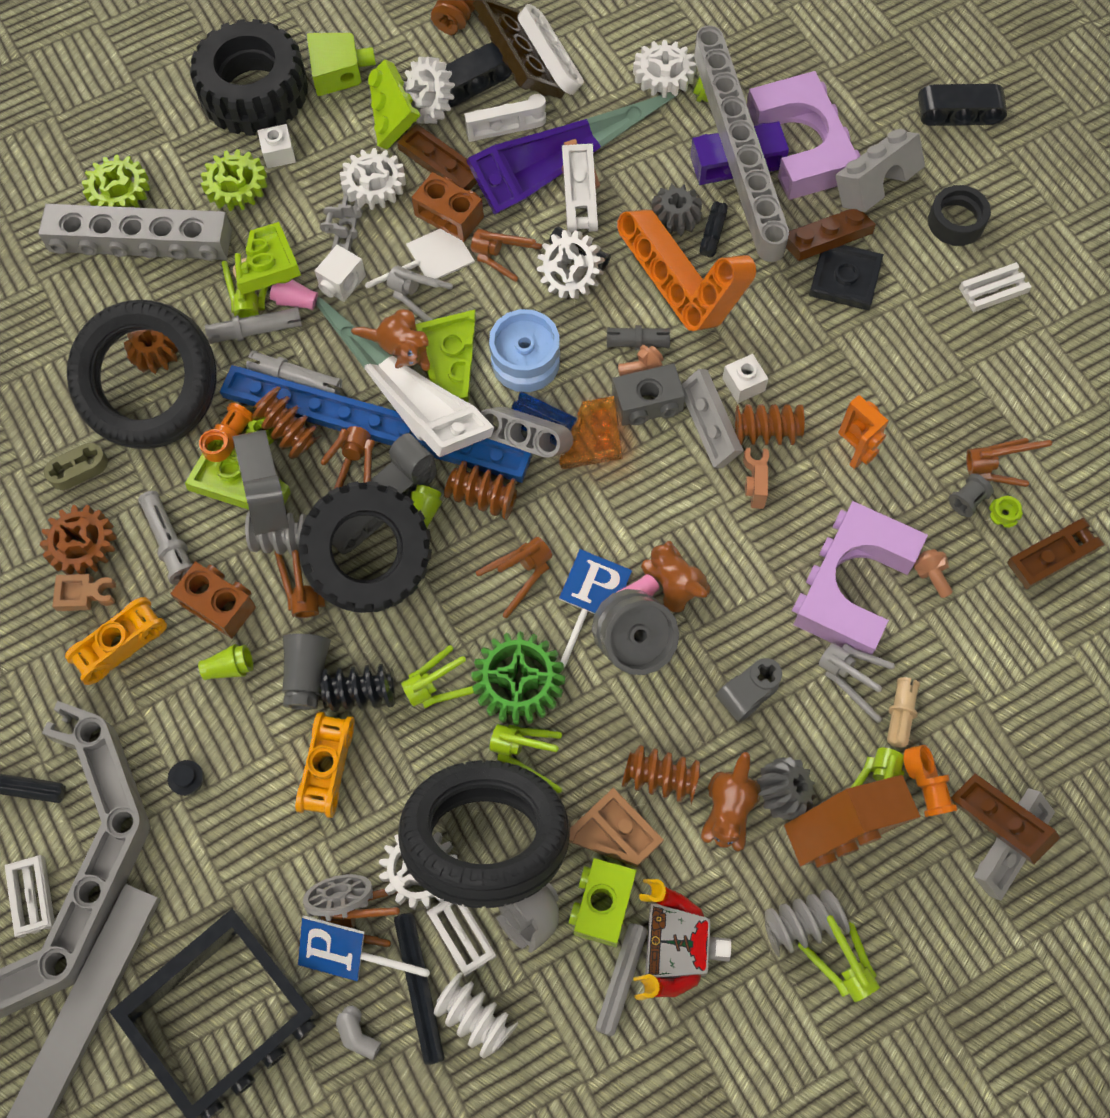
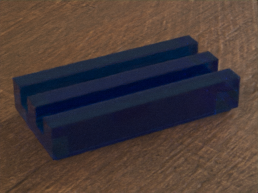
M522 391L518 395L517 402L514 401L512 405L514 410L560 425L565 424L567 425L565 427L570 432L573 431L577 424L576 417ZM522 425L521 429L527 431V428ZM551 434L550 443L557 446V440L555 436Z

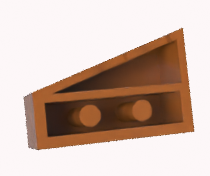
M903 775L847 788L786 823L784 827L800 867L815 863L817 868H821L838 861L836 855L843 857L859 850L858 845L864 846L882 838V834L921 816Z

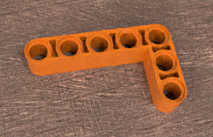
M652 210L623 212L618 218L617 228L620 236L689 331L718 327L756 276L754 260L748 255L718 259L705 278L702 279Z

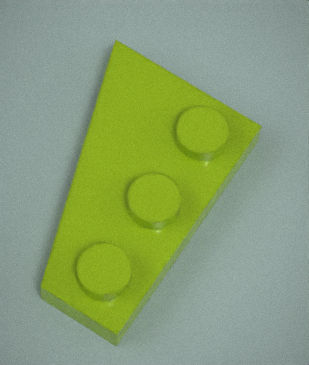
M384 59L376 69L371 71L368 84L370 85L371 107L373 108L377 146L388 150L421 115L418 109L412 107L413 99L409 93L404 91V82L395 64Z
M279 222L250 231L245 250L247 254L246 262H242L241 266L243 275L242 278L238 279L237 283L241 295L277 283H287L293 278L301 276L298 264Z
M475 309L415 324L416 331L424 332L428 338L429 345L426 347V352L430 363V370L427 371L429 380L469 403L476 322Z
M213 440L208 444L207 450L217 451L222 448L224 443L222 440ZM233 449L231 454L220 462H211L202 453L185 482L187 490L249 510L236 450ZM279 479L285 505L291 492L289 486Z

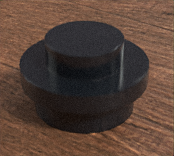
M180 761L170 769L167 778L168 785L178 795H192L201 788L204 782V772L194 761Z

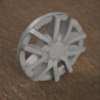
M356 874L339 875L325 879L312 886L303 897L305 911H307L309 917L325 916L326 921H331L334 915L342 914L343 918H347V912L368 906L367 900L373 899L372 884L368 878Z

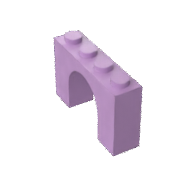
M816 71L749 89L747 107L754 126L777 121L780 124L789 122L802 123L816 130L822 138L823 143L818 147L781 159L778 179L788 200L836 187L835 175L844 169L850 161L859 158L860 153L858 150H854L850 142L849 131L846 127L842 126L835 104H831L827 96L826 85L823 81H820Z
M852 501L848 511L840 510L832 527L838 530L835 538L827 537L819 555L825 557L821 567L814 565L807 578L806 583L811 585L807 596L800 593L792 609V612L798 614L793 625L828 642L835 643L841 648L846 643L858 651L872 655L889 620L867 611L846 599L836 582V568L843 562L853 558H869L908 575L928 535Z

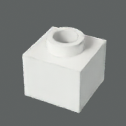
M287 124L258 130L267 169L296 163Z
M753 354L724 367L722 379L737 404L766 390L768 377Z

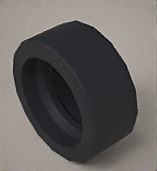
M953 185L944 188L935 197L928 215V226L935 237L949 245L965 246L974 243L982 236L991 215L990 203L980 191L966 185ZM950 205L962 206L971 211L977 221L969 226L953 224L944 217L942 208Z

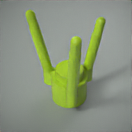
M235 253L237 283L238 279L242 278L243 275L240 253ZM222 261L223 273L231 300V312L234 316H239V318L259 315V310H265V297L268 287L260 289L259 296L255 294V291L241 295L238 286L235 292L227 261Z
M447 646L420 669L409 674V679L401 682L403 690L413 707L422 703L426 709L438 702L474 694L473 688L470 686L432 696V693L437 691L433 681L466 661V658L461 656L430 675L427 673L453 651V646Z
M497 724L489 745L490 751L498 753L497 761L518 765L522 769L525 768L545 780L556 793H561L562 788L513 758L512 755L518 756L523 745L557 752L559 750L557 745L524 736L560 739L562 733L522 728L511 724L508 727Z
M882 747L877 749L875 758L867 757L863 770L851 787L863 785L871 772H873V778L876 781L899 775L904 776L905 772L902 770L904 755L890 748Z
M828 915L826 918L850 964L849 968L841 972L844 980L842 981L809 947L803 948L800 942H798V947L837 987L842 997L850 994L853 1001L858 1002L880 988L875 979L877 974L870 965L854 923L849 922L850 935L860 962L857 961L834 917Z

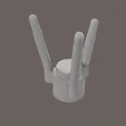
M399 265L394 266L387 278L388 288L394 290L393 298L403 302L424 322L433 320L407 298L406 295H413L417 291L419 283L450 290L453 288V285L442 280L417 274Z
M832 643L822 655L819 666L827 670L825 676L836 682L877 723H880L882 718L842 677L846 678L848 675H851L876 692H881L882 687L853 668L856 660L851 657L888 669H894L895 664L858 651L846 643L842 648Z

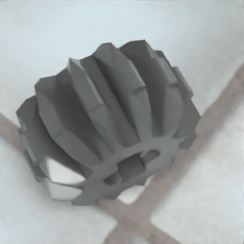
M671 183L669 190L660 188L658 196H654L652 199V211L670 234L677 232L681 237L684 230L692 232L695 224H699L702 215L701 198L696 197L695 189L686 191L685 184L681 188H675Z
M782 757L761 768V777L757 779V783L761 787V792L758 795L763 797V808L770 809L773 818L793 820L813 808L812 800L817 798L816 793L813 791L815 782L811 781L809 777L810 769H804L801 760Z

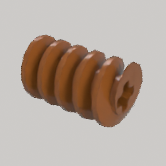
M438 0L431 12V20L445 34L454 35L458 30L465 28L467 20L472 15L471 12L475 9L473 6L475 0Z
M277 386L255 404L253 409L256 408L252 418L255 421L265 418L261 426L262 429L269 430L274 428L270 435L271 439L277 440L283 437L279 447L281 450L292 447L288 457L295 459L306 452L321 436L316 438L312 436L317 428L316 425L304 427L308 418L306 415L299 418L295 417L299 409L297 405L289 409L286 408L290 399L289 396L281 399L277 398L281 387Z
M750 404L744 406L742 413L739 406H736L735 433L741 445L746 436H749L752 445L756 444L759 436H762L765 445H769L772 436H775L778 445H782L784 437L788 436L790 444L793 446L798 436L803 438L805 416L802 404L796 406L794 413L789 404L783 406L781 413L776 404L770 406L768 413L763 404L757 406L755 413Z
M463 460L459 467L454 468L444 489V497L449 498L453 494L455 502L459 503L465 499L466 505L469 507H473L478 502V509L484 512L490 507L491 515L498 516L502 511L503 519L507 520L517 498V490L515 489L516 479L512 478L505 486L503 485V474H499L495 481H492L491 470L488 469L481 477L479 476L478 465H475L468 472L467 461Z
M640 744L634 753L630 751L622 787H626L630 780L634 779L636 791H640L643 785L648 783L650 795H653L660 786L662 787L664 799H667L674 790L676 791L677 802L681 803L688 794L690 795L692 805L700 775V762L695 760L690 768H687L686 758L681 756L677 763L673 764L670 752H667L664 758L659 760L658 749L656 748L646 757L644 745Z

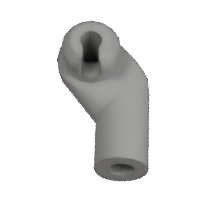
M345 1007L342 1013L338 1014L336 1026L344 1047L374 1061L382 1042L362 1034L359 1024L362 1013L357 1007Z

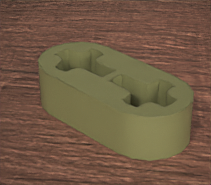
M86 443L50 460L44 468V476L54 488L66 490L102 473L107 467L108 458L99 445ZM94 455L95 462L92 464L88 463V456ZM64 469V477L59 479L58 471Z

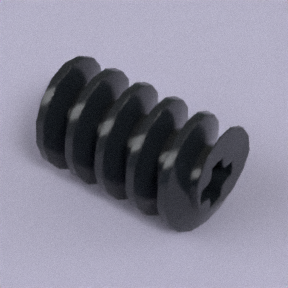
M379 664L377 673L372 674L369 665H365L363 675L359 676L355 666H351L349 676L345 677L342 668L338 667L335 678H331L327 668L323 669L321 695L324 709H326L328 704L332 712H337L342 702L345 710L351 711L356 700L360 710H365L369 699L372 706L378 709L383 698L389 708L394 707L395 679L393 668H391L390 673H386L383 664Z

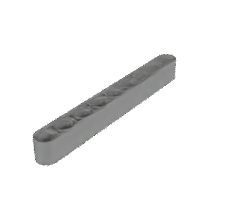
M704 26L696 34L695 62L756 251L764 261L776 262L784 256L789 229L723 33L715 26Z

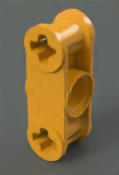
M140 597L130 602L124 610L102 624L85 639L68 649L65 658L68 663L74 664L81 673L80 679L84 685H92L102 680L111 670L131 657L148 642L159 637L166 630L167 623L164 619L157 617L151 609L152 604L148 598ZM121 635L120 642L117 645L111 647L112 641L115 639V637Z
M319 711L316 714L302 782L296 796V812L303 813L305 810L325 813L327 818L334 817L338 805L339 789L348 748L353 738L354 717L347 716L346 719L328 717L325 712ZM324 757H333L332 767L326 772H319V761Z

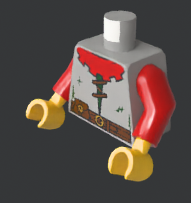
M644 879L643 882L651 886V894H639L640 900L656 902L657 904H651L649 909L645 975L633 978V981H641L645 990L643 994L635 995V999L677 997L698 986L701 977L706 976L708 973V960L730 962L731 939L710 937V919L704 917L701 908L681 893L665 887L661 880Z

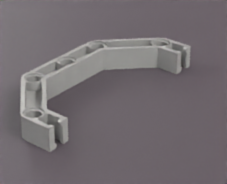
M57 701L53 710L63 717V722L70 723L72 718L78 720L73 733L59 732L54 728L56 724L47 722L42 734L56 743L77 751L102 823L42 949L0 969V1019L75 984L127 882L150 830L148 816L114 727L96 714ZM101 729L98 739L89 742L90 735L95 730ZM133 817L131 829L121 833L122 823L127 818ZM95 886H100V896L96 901L90 903L88 898L90 891ZM65 956L67 960L66 969L60 975H57L55 972L56 963Z

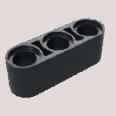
M493 42L446 65L445 70L452 72L449 82L455 83V86L450 89V94L454 96L453 100L448 101L450 108L505 81L512 75L513 72L503 62V55Z
M934 84L922 88L918 93L921 122L928 126L995 125L1007 117L1004 89L999 84Z

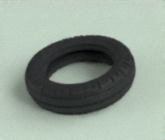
M129 300L103 309L94 315L79 331L68 357L67 384L77 412L85 423L101 437L124 447L135 449L158 448L183 438L202 421L211 406L216 390V362L213 350L205 334L186 314L170 305L157 301ZM138 330H153L167 336L179 350L184 364V383L179 397L164 413L150 419L133 420L116 411L107 400L101 385L102 362L109 348L122 336Z
M477 760L466 762V764H455L427 778L407 800L400 817L398 829L400 852L413 878L432 895L459 906L463 904L464 907L482 908L485 906L486 908L502 907L504 904L510 905L522 901L540 891L542 887H545L560 869L568 850L570 837L569 821L565 807L556 791L545 780L525 768L522 769L518 765L507 762L503 764L501 761L486 760V762ZM473 802H496L511 806L526 815L532 822L536 835L525 851L509 860L492 864H475L458 860L445 853L435 842L432 832L439 819L456 807Z

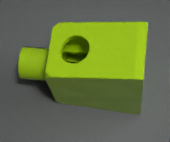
M307 33L311 72L317 96L360 85L362 82L360 67L376 65L373 47L356 49L352 33Z

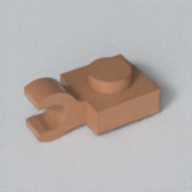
M746 448L743 463L752 472V476H746L745 496H751V508L764 509L768 497L767 463L769 451L768 449H763L762 459L754 460L750 455L751 449Z

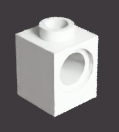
M336 245L315 269L319 289L326 296L331 298L335 296L343 302L346 301L366 277L362 259L339 245Z

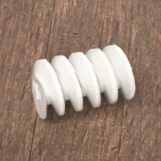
M460 972L451 980L437 999L434 1014L440 1017L449 1012L445 1024L448 1027H452L460 1022L456 1034L461 1038L471 1032L468 1045L474 1048L483 1043L480 1056L484 1059L495 1053L517 1027L518 1022L506 1028L505 1023L509 1014L504 1012L495 1018L493 1014L497 1004L493 1002L483 1007L482 1003L485 993L481 992L472 997L470 994L474 983L471 981L461 987L459 983L463 973Z

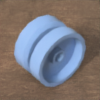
M519 309L506 313L494 324L489 338L491 365L495 377L505 387L516 392H533L543 389L554 380L560 365V338L555 323L548 316L535 310Z

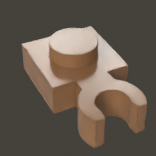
M90 574L56 575L52 607L56 611L91 610L92 601H98L104 606L115 604V599L111 595L103 596L102 593L106 588H116L117 584L108 577L100 578L93 583L94 578Z

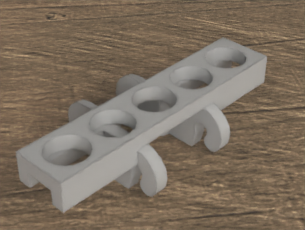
M344 194L342 204H339L338 207L324 208L323 213L326 215V220L320 224V230L325 233L335 234L332 250L336 245H339L350 252L353 239L358 236V231L355 229L357 219L362 216L363 211L358 207L357 199L354 206L347 205V194ZM340 218L339 224L332 223V219ZM344 224H351V225H352V228H351L350 230H348V228H347L346 226H343V225H344ZM346 238V243H340L339 239Z

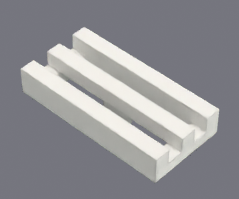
M1017 262L961 282L959 289L973 313L1029 293L1032 286L1029 282L1025 283L1024 273L1018 272L1019 265ZM1016 284V287L993 294L976 301L974 299L987 293H994L996 291H999V289L1007 287L1009 285Z
M38 855L5 865L14 936L21 938L29 933L35 934L43 929H51L55 920L45 857ZM31 866H34L42 921H39ZM22 869L29 925H25L17 872Z
M443 901L427 911V914L462 973L467 977L471 972L481 968L485 963L497 956L468 907H464L463 904L462 906L458 905L486 952L480 957L451 910L450 906L453 904ZM442 911L446 914L471 956L473 962L470 964H466L439 919L438 914Z

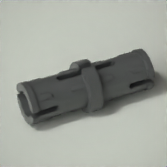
M635 325V328L607 327V348L635 347V350H640L642 345L670 348V328H642V325Z

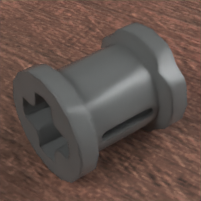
M971 474L959 492H953L949 496V504L961 516L971 517L975 514L976 507L984 499H989L994 490L990 482L983 476Z

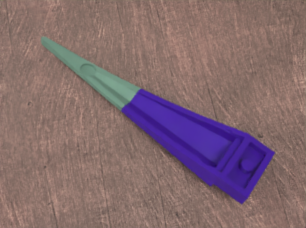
M669 92L666 98L659 95L564 126L495 144L468 157L466 161L495 216L518 203L520 204L563 174L561 168L563 166L562 145H564V142L576 139L577 144L593 143L594 153L676 96Z

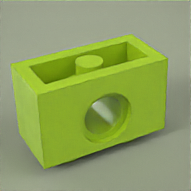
M593 858L591 867L584 866L579 883V888L585 889L581 903L574 902L569 919V924L575 925V936L617 947L636 875L635 869ZM597 893H605L611 898L612 905L608 910L598 911L591 904L592 897Z

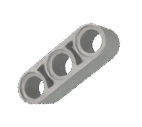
M495 407L480 412L494 427L492 436L488 439L547 458L567 453L573 445L572 433L563 425L507 407ZM494 415L499 421L498 429L493 424ZM522 425H524L528 431L526 439L523 437L521 433ZM551 434L557 440L556 448H553L550 444Z

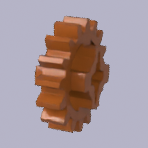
M72 505L71 513L67 514L61 509L59 510L61 518L58 520L54 518L48 519L52 527L51 529H42L41 533L47 540L41 541L40 546L45 550L42 554L43 557L51 563L50 565L56 571L62 570L66 575H72L74 570H76L78 574H85L86 568L89 567L94 572L98 571L96 563L99 561L108 563L109 560L105 553L115 551L110 541L116 540L117 536L111 530L114 527L113 524L99 509L94 512L89 505H86L81 512L76 505Z

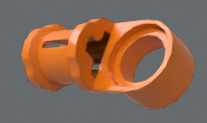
M234 402L230 403L227 406L228 412L222 422L201 435L199 447L207 460L220 462L231 454L235 447L232 436L241 435L246 425L253 420V414L244 406ZM213 440H222L224 442L222 448L217 451L207 450L208 444Z
M926 745L905 749L903 756L904 765L909 776L916 780L917 787L922 788L927 810L924 811L925 817L957 811V805L952 804L947 782L950 780L949 775L938 776L930 749Z

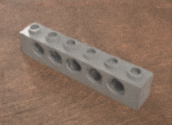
M45 204L38 235L48 251L57 254H108L117 257L130 255L146 258L172 257L178 260L195 258L214 261L215 259L227 260L232 228L226 212Z

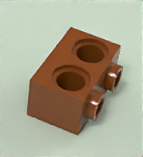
M434 172L428 176L411 197L415 216L438 229L444 230L463 242L484 218L482 199L475 192L467 191L457 186L451 179L441 177Z
M194 562L170 594L181 607L232 639L256 608L250 598L252 593L239 582L235 581L232 585L225 581V575L214 566L208 565L205 568L199 563ZM209 585L204 593L196 594L199 587ZM228 602H236L231 610L222 611L224 605Z

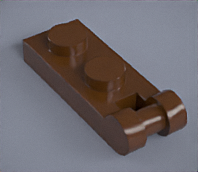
M1081 518L1011 557L1007 564L1025 589L1028 590L1086 556L1094 554L1104 547L1105 544L1099 536L1094 537L1088 529L1090 524L1085 518ZM1077 536L1083 545L1079 546L1073 537Z

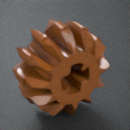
M138 330L127 334L129 340L124 342V349L128 355L127 358L131 364L137 366L143 373L150 369L156 375L160 367L168 370V362H177L176 353L179 350L161 332Z

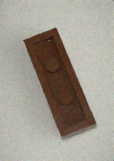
M416 124L397 141L398 150L430 173L434 172L441 177H447L457 186L467 191L477 184L466 161L467 158L420 125Z
M848 209L790 230L786 249L798 261L871 235L876 224L864 212L858 209Z
M976 773L951 797L952 802L957 805V808L1032 864H1035L1060 839L1055 829Z

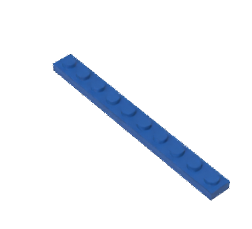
M231 365L219 391L222 398L255 406L269 391L280 386L281 390L277 398L281 399L289 396L290 399L286 408L289 409L297 405L299 409L295 417L299 418L306 415L308 417L306 422L341 431V429L347 430L351 426L361 427L369 432L371 440L391 446L400 436L406 433H410L416 438L397 411ZM486 438L438 457L425 441L418 440L436 459L460 465L465 460L467 461L468 468L473 469L475 465H478L479 471L486 472L489 469L492 475L499 476V474H503V478L510 480L514 478L520 483H523L533 455L530 452Z

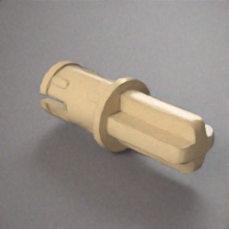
M907 677L897 679L894 704L889 707L891 720L887 742L896 748H905L908 745L912 720L918 714L915 710V704L920 683L917 680H913L912 685H910L912 678Z

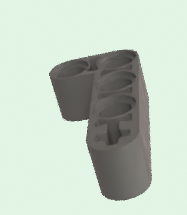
M261 430L232 436L255 536L288 529L289 524L278 475H276L266 431Z
M410 433L403 434L393 443L389 450L391 463L375 475L371 481L379 482L378 484L383 486H392L398 489L397 492L410 498L411 491H415L417 485L428 486L434 480L437 474L434 456ZM367 515L350 518L338 528L332 545L342 555L347 554L385 522Z

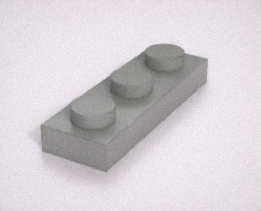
M698 369L681 384L685 394V403L713 468H724L744 450L708 370Z
M1028 788L1022 799L1018 802L1019 805L1047 825L1055 813L1043 794L1037 790ZM996 837L995 843L985 859L980 862L978 870L973 877L990 897L1001 901L1026 861V858Z

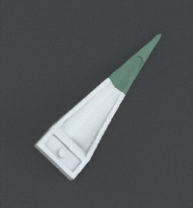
M317 297V307L416 438L425 441L438 457L492 436L493 425L475 406L451 394L408 366L395 368L397 358L385 352L374 341L353 335L351 330L355 326L322 298Z

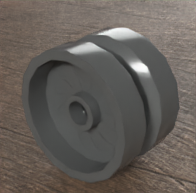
M625 589L612 593L601 602L593 617L592 633L595 644L617 668L628 674L646 675L658 671L671 660L677 649L680 633L676 618L666 606L641 590Z

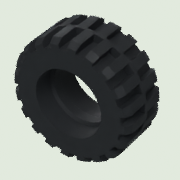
M245 19L236 20L237 23L229 25V22L225 23L217 31L213 29L207 34L206 40L202 39L196 47L197 51H194L191 58L190 76L201 107L209 120L214 121L215 125L224 130L228 128L231 133L240 134V132H245V135L251 136L255 135V132H258L260 129L284 125L286 120H292L298 114V109H301L306 101L308 79L299 46L288 32L282 28L279 30L277 25L270 22L263 24V21L252 19V22H246ZM255 70L269 72L263 79L252 84H231L237 76L245 72Z
M357 481L329 491L328 494L316 502L308 513L300 533L299 557L303 573L310 585L332 605L352 612H379L402 603L406 597L416 591L420 581L425 578L428 571V561L432 555L429 541L432 539L430 529H427L425 525V517L421 510L418 511L413 505L414 501L407 495L403 496L397 492L398 489L389 485L378 484L379 482L368 481L367 483H358ZM361 515L373 516L385 522L393 531L397 542V553L392 566L383 575L370 580H359L345 574L336 564L332 552V542L338 528L348 519Z

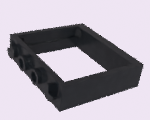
M233 908L109 1011L186 1118H213L215 1115H219L225 1108L222 1103L233 1093L239 1096L251 1087L256 1081L253 1075L264 1066L269 1069L278 1063L286 1055L284 1048L294 1039L300 1042L309 1035L308 1033L316 1027L314 1022L320 1017L317 1010L244 916ZM238 934L298 1013L195 1102L136 1020Z

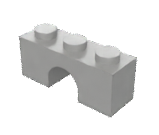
M904 129L891 131L885 139L869 147L866 153L856 160L850 161L844 169L838 172L835 177L842 207L866 212L885 197L884 178L907 181L923 169L925 161L920 134L906 132Z

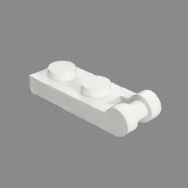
M533 94L526 101L464 113L469 142L543 126L546 123L545 97L541 94Z
M593 143L562 145L567 231L574 233L577 229H588L589 232L598 231ZM587 208V217H576V209Z

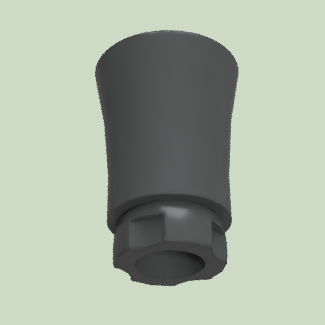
M312 634L284 635L282 637L284 650L283 706L295 710L317 709L318 696L321 695V676L331 640Z

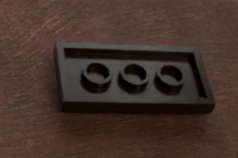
M475 0L473 6L479 14L478 19L489 31L491 41L499 48L503 55L502 60L510 67L517 85L524 90L530 89L539 92L543 96L549 95L561 99L566 92L557 85L518 20L520 11L494 0Z

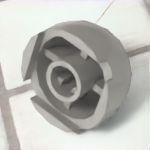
M548 883L540 891L522 901L498 907L501 914L496 919L516 946L523 949L528 945V952L532 953L553 935L559 924L558 894L554 887Z

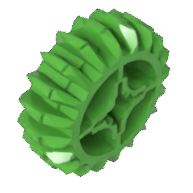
M521 631L517 634V640H511L510 634L506 632L504 634V643L501 644L497 639L493 638L491 640L493 650L483 647L481 654L485 659H475L474 665L478 670L472 672L471 677L473 681L478 683L472 686L474 694H481L478 698V704L480 706L488 705L487 714L489 716L500 711L499 721L502 723L507 720L508 715H512L514 725L519 724V716H526L527 723L531 724L533 723L532 713L536 712L539 717L544 718L546 712L543 706L554 709L556 702L552 697H562L563 690L559 686L565 684V676L559 673L564 670L563 662H555L558 658L557 650L547 652L549 649V642L547 640L537 645V635L532 634L529 640L525 641L524 633ZM513 656V660L508 666L498 667L497 670H494L502 660ZM525 656L538 661L546 672H539L538 669L527 666ZM520 665L523 677L521 678V683H519V690L516 691L514 679ZM490 683L498 684L499 687L510 690L512 701L500 697L492 689ZM539 685L544 686L535 697L523 701L527 691L539 689Z

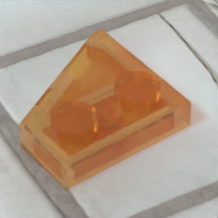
M614 396L582 401L577 414L578 420L570 431L573 436V445L559 459L561 468L568 469L623 459L617 406Z

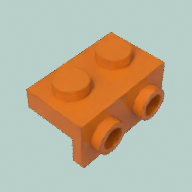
M860 395L849 403L838 432L856 448L849 464L853 469H856L862 462L866 465L869 464L880 451L877 447L886 437L884 430L889 421L880 413L875 404L866 401Z

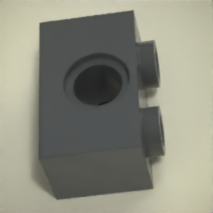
M675 363L612 378V396L622 426L628 424L641 425L649 419L658 417L670 418L679 412H683L685 394ZM651 395L655 397V399L647 400L644 399L643 396Z

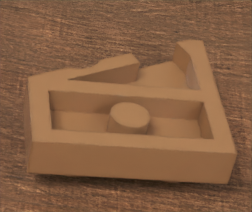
M614 788L570 828L569 842L634 867H638L664 841Z

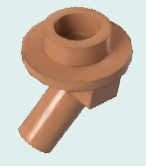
M642 345L637 353L639 361L621 363L618 365L619 375L622 376L663 366L661 362L664 358L654 346L647 347Z
M935 549L922 552L914 564L918 575L922 579L929 577L941 598L949 596L953 591L942 573L943 570L949 568L946 553L938 552Z

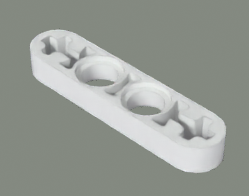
M527 4L518 15L520 24L557 85L566 93L574 95L584 83L582 76L543 13L535 6Z

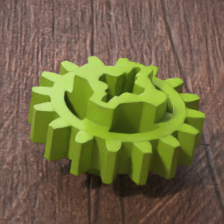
M236 149L234 155H230L226 150L222 158L216 155L213 156L214 164H205L207 172L201 173L203 180L201 186L209 202H215L217 208L221 209L224 205H227L228 210L232 211L234 206L239 205L241 210H245V203L249 202L251 205H255L254 197L264 196L262 188H267L268 186L265 179L267 174L258 157L253 159L251 152L248 151L242 156L239 149Z
M115 155L113 161L103 157V164L99 165L94 162L92 165L95 170L85 172L88 180L82 181L85 189L83 194L91 206H133L134 208H140L137 201L147 200L144 191L150 190L149 178L145 169H142L140 162L136 161L133 163L130 156H127L123 161H121L119 155Z

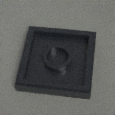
M841 245L820 253L809 296L869 311L884 254L847 245Z

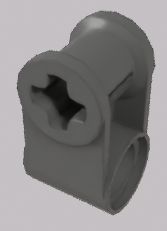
M759 659L739 676L727 682L715 696L737 722L740 723L755 712L764 701L778 690L782 678V669L773 659ZM769 674L772 676L771 681L769 682L765 679L761 682L758 680L759 675L767 676Z

